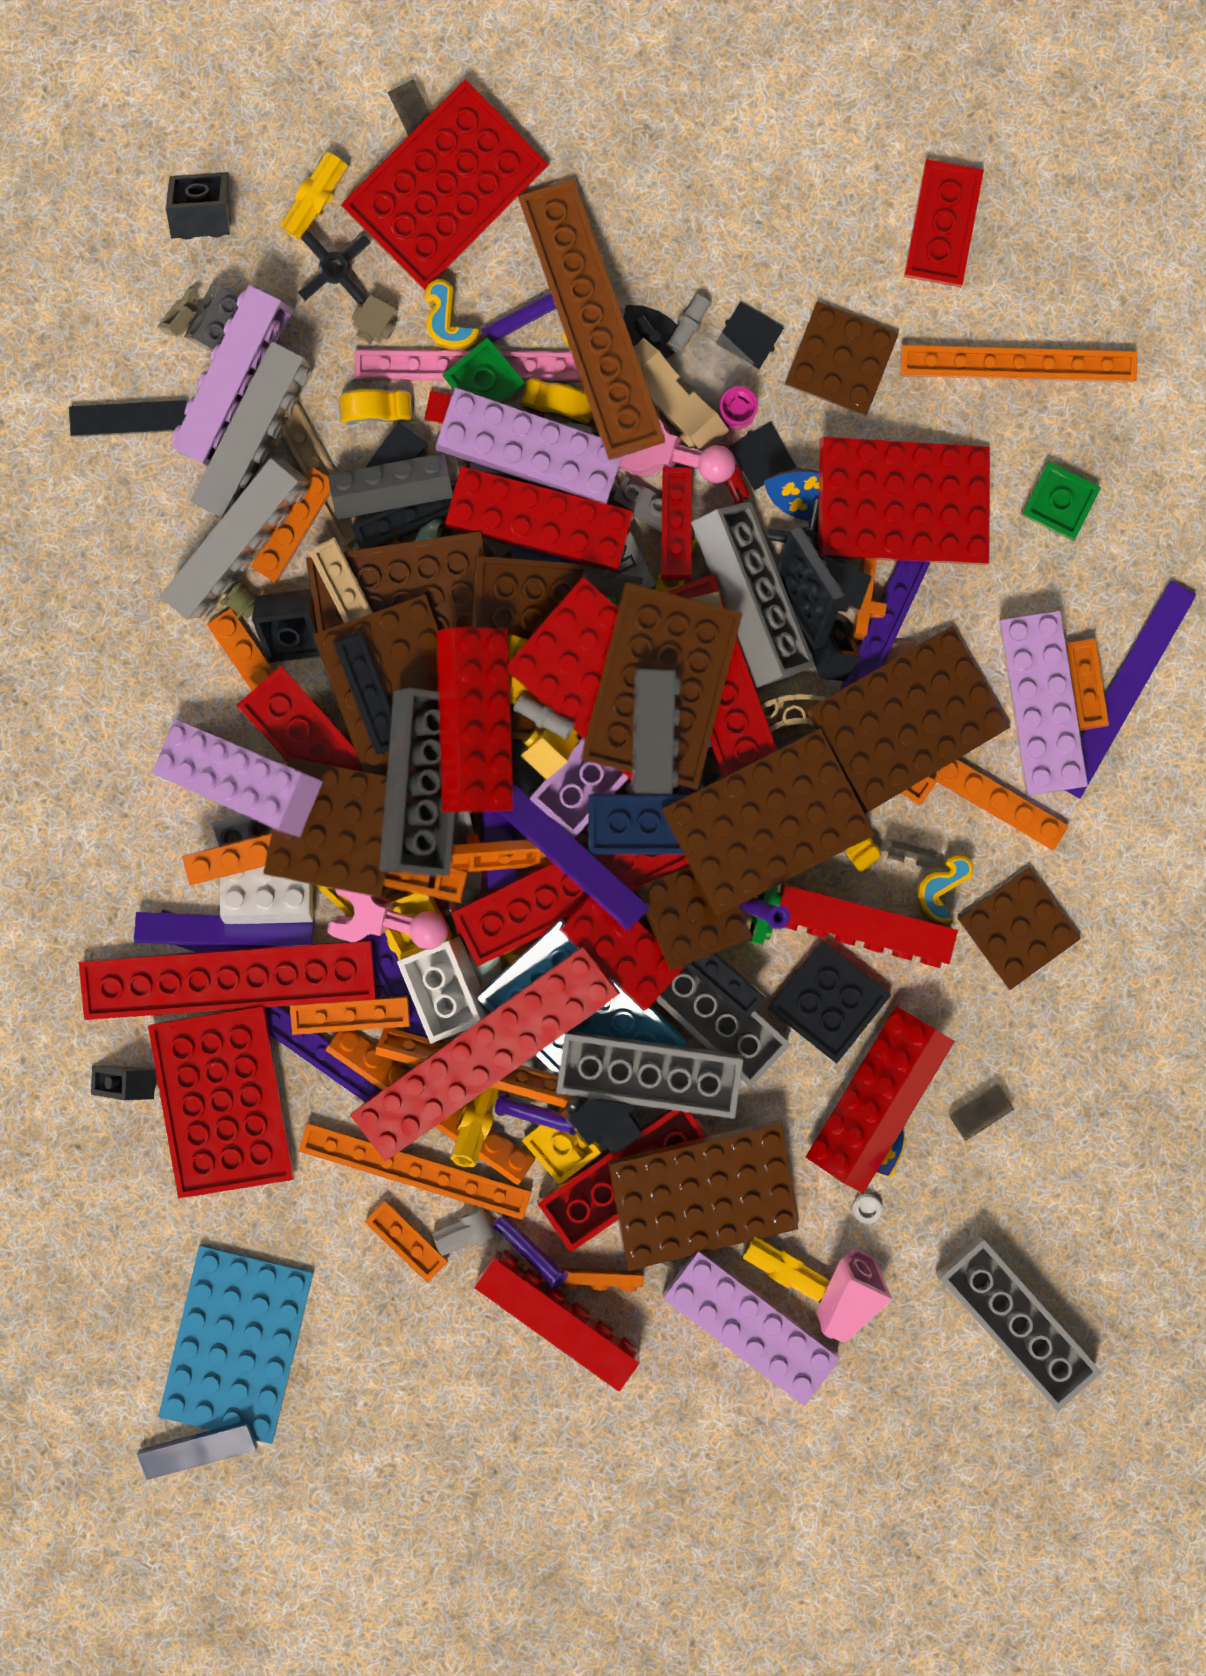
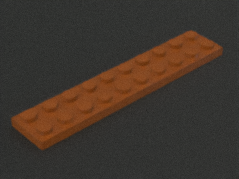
M567 180L519 195L518 199L608 461L665 443L663 430L575 180Z

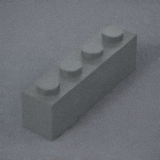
M445 453L328 475L337 520L449 499L453 496Z
M635 670L632 792L672 793V787L677 786L678 773L677 768H673V756L678 755V738H673L674 726L679 724V708L674 707V695H679L680 678L675 677V671Z

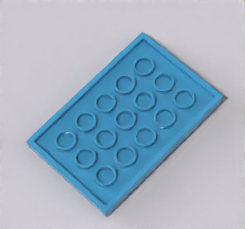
M562 918L478 994L477 999L490 1012L578 949L558 930L565 923ZM619 988V996L571 1029L572 1031L676 1046H684L686 1044V1039L652 1006L647 1011H642ZM564 1035L536 1054L557 1075H559Z
M199 1245L158 1417L210 1430L248 1420L256 1441L273 1444L314 1272Z

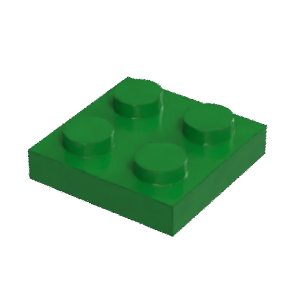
M488 337L442 375L453 390L458 388L501 404L525 386L523 379Z
M1048 461L1021 516L1074 541L1101 487Z
M773 887L758 895L757 898L777 906L780 904L781 894L777 893L778 887ZM752 915L750 932L753 938L748 941L763 945L765 939L770 940L773 928L769 926L768 922Z

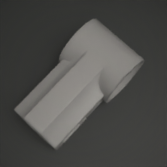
M484 1208L478 1209V1212L470 1216L466 1214L459 1221L432 1232L434 1242L441 1256L459 1250L469 1244L472 1246L477 1245L495 1236Z

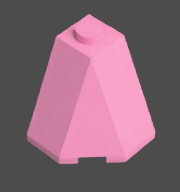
M854 1247L839 1261L816 1312L821 1324L820 1329L826 1337L846 1343L892 1300L876 1258L873 1255Z

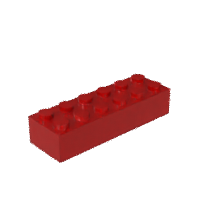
M461 466L445 524L450 530L462 533L481 531L484 539L618 573L633 520V511Z
M454 627L437 631L442 813L513 811L509 672L506 671V665L508 664L507 629Z
M781 884L779 892L781 894V901L779 905L786 907L790 913L789 923L784 928L797 931L799 925L807 928L806 933L821 938H826L827 933L836 935L835 941L854 946L855 941L864 942L863 948L883 953L884 948L892 950L891 955L912 961L914 955L921 957L920 963L941 968L942 963L950 965L958 934L956 929Z
M896 1006L805 1158L843 1184L864 1194L955 1041Z
M666 1110L640 1128L642 1135L614 1155L608 1150L538 1199L537 1205L570 1252H573L618 1220L607 1160L707 1137V1134L691 1112Z
M496 1251L476 1278L474 1289L620 1392L640 1364L639 1352L636 1350L638 1345L626 1336L622 1339L618 1338L613 1333L614 1328L604 1320L600 1319L598 1322L593 1320L589 1316L590 1311L582 1304L576 1302L572 1305L565 1299L566 1294L558 1287L553 1290L541 1282L542 1276L533 1269L528 1268L526 1271L517 1265L519 1260L511 1253L504 1251L501 1254L499 1251Z

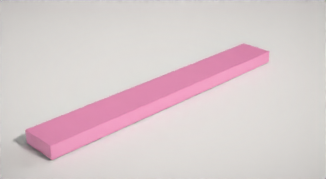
M355 349L354 379L446 381L442 375L472 350ZM499 351L524 382H527L530 378H537L544 382H581L571 352Z

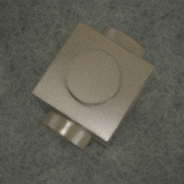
M370 294L364 305L359 304L351 319L354 321L352 325L358 331L356 336L368 344H372L373 340L379 344L383 338L388 340L396 327L393 321L397 316V311L392 306Z

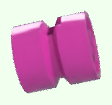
M742 386L730 388L723 394L720 400L718 415L727 428L732 430L745 429L753 422L758 410L757 398L748 388Z

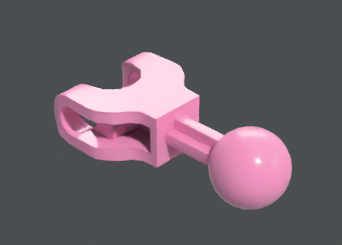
M659 419L665 436V443L622 456L618 467L621 470L642 477H648L656 474L662 468H675L676 463L698 468L701 476L711 483H722L733 475L736 461L733 453L721 445L710 446L704 451L681 446L682 441L677 436L671 435L667 426Z
M335 889L338 895L351 901L355 914L353 917L340 915L329 922L328 933L334 937L349 942H356L369 934L380 936L390 928L410 934L413 942L423 949L437 948L443 944L447 937V923L436 912L425 911L413 917L392 911L394 901L385 898L383 895L381 899Z

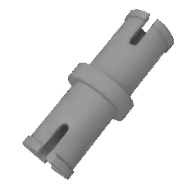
M698 294L694 296L684 316L680 315L677 320L678 326L670 340L666 343L670 350L677 354L683 353L693 333L699 331V323L711 306V302Z
M525 694L519 697L514 706L515 712L536 722L537 727L540 729L545 727L564 740H567L575 726L574 722H570L553 712L552 707L547 705L544 707L528 698Z

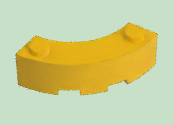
M537 727L523 740L525 747L521 756L547 780L568 762L573 749L579 742L577 738L579 734L573 730L567 740H564L545 727L542 729Z

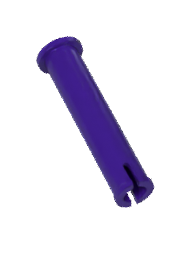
M549 292L485 328H481L485 338L488 337L493 343L555 310L551 293Z
M757 897L739 905L741 910L768 922L769 926L774 929H783L790 920V913L786 907L781 905L775 906Z
M506 1093L500 1094L496 1100L495 1113L498 1116L509 1115L575 1135V1132L560 1114L561 1112L510 1098Z
M504 1214L496 1220L493 1229L501 1234L550 1283L552 1290L559 1287L566 1280L569 1274L568 1271H562L507 1215Z

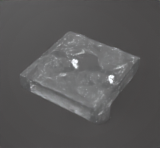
M710 323L671 364V367L702 398L714 407L721 400L723 394L732 388L754 363L715 325Z

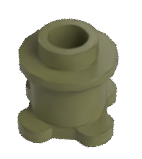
M243 582L236 584L220 602L222 606L228 605L237 614V619H240L242 616L248 619L253 614L256 596L253 598L244 589L246 584Z

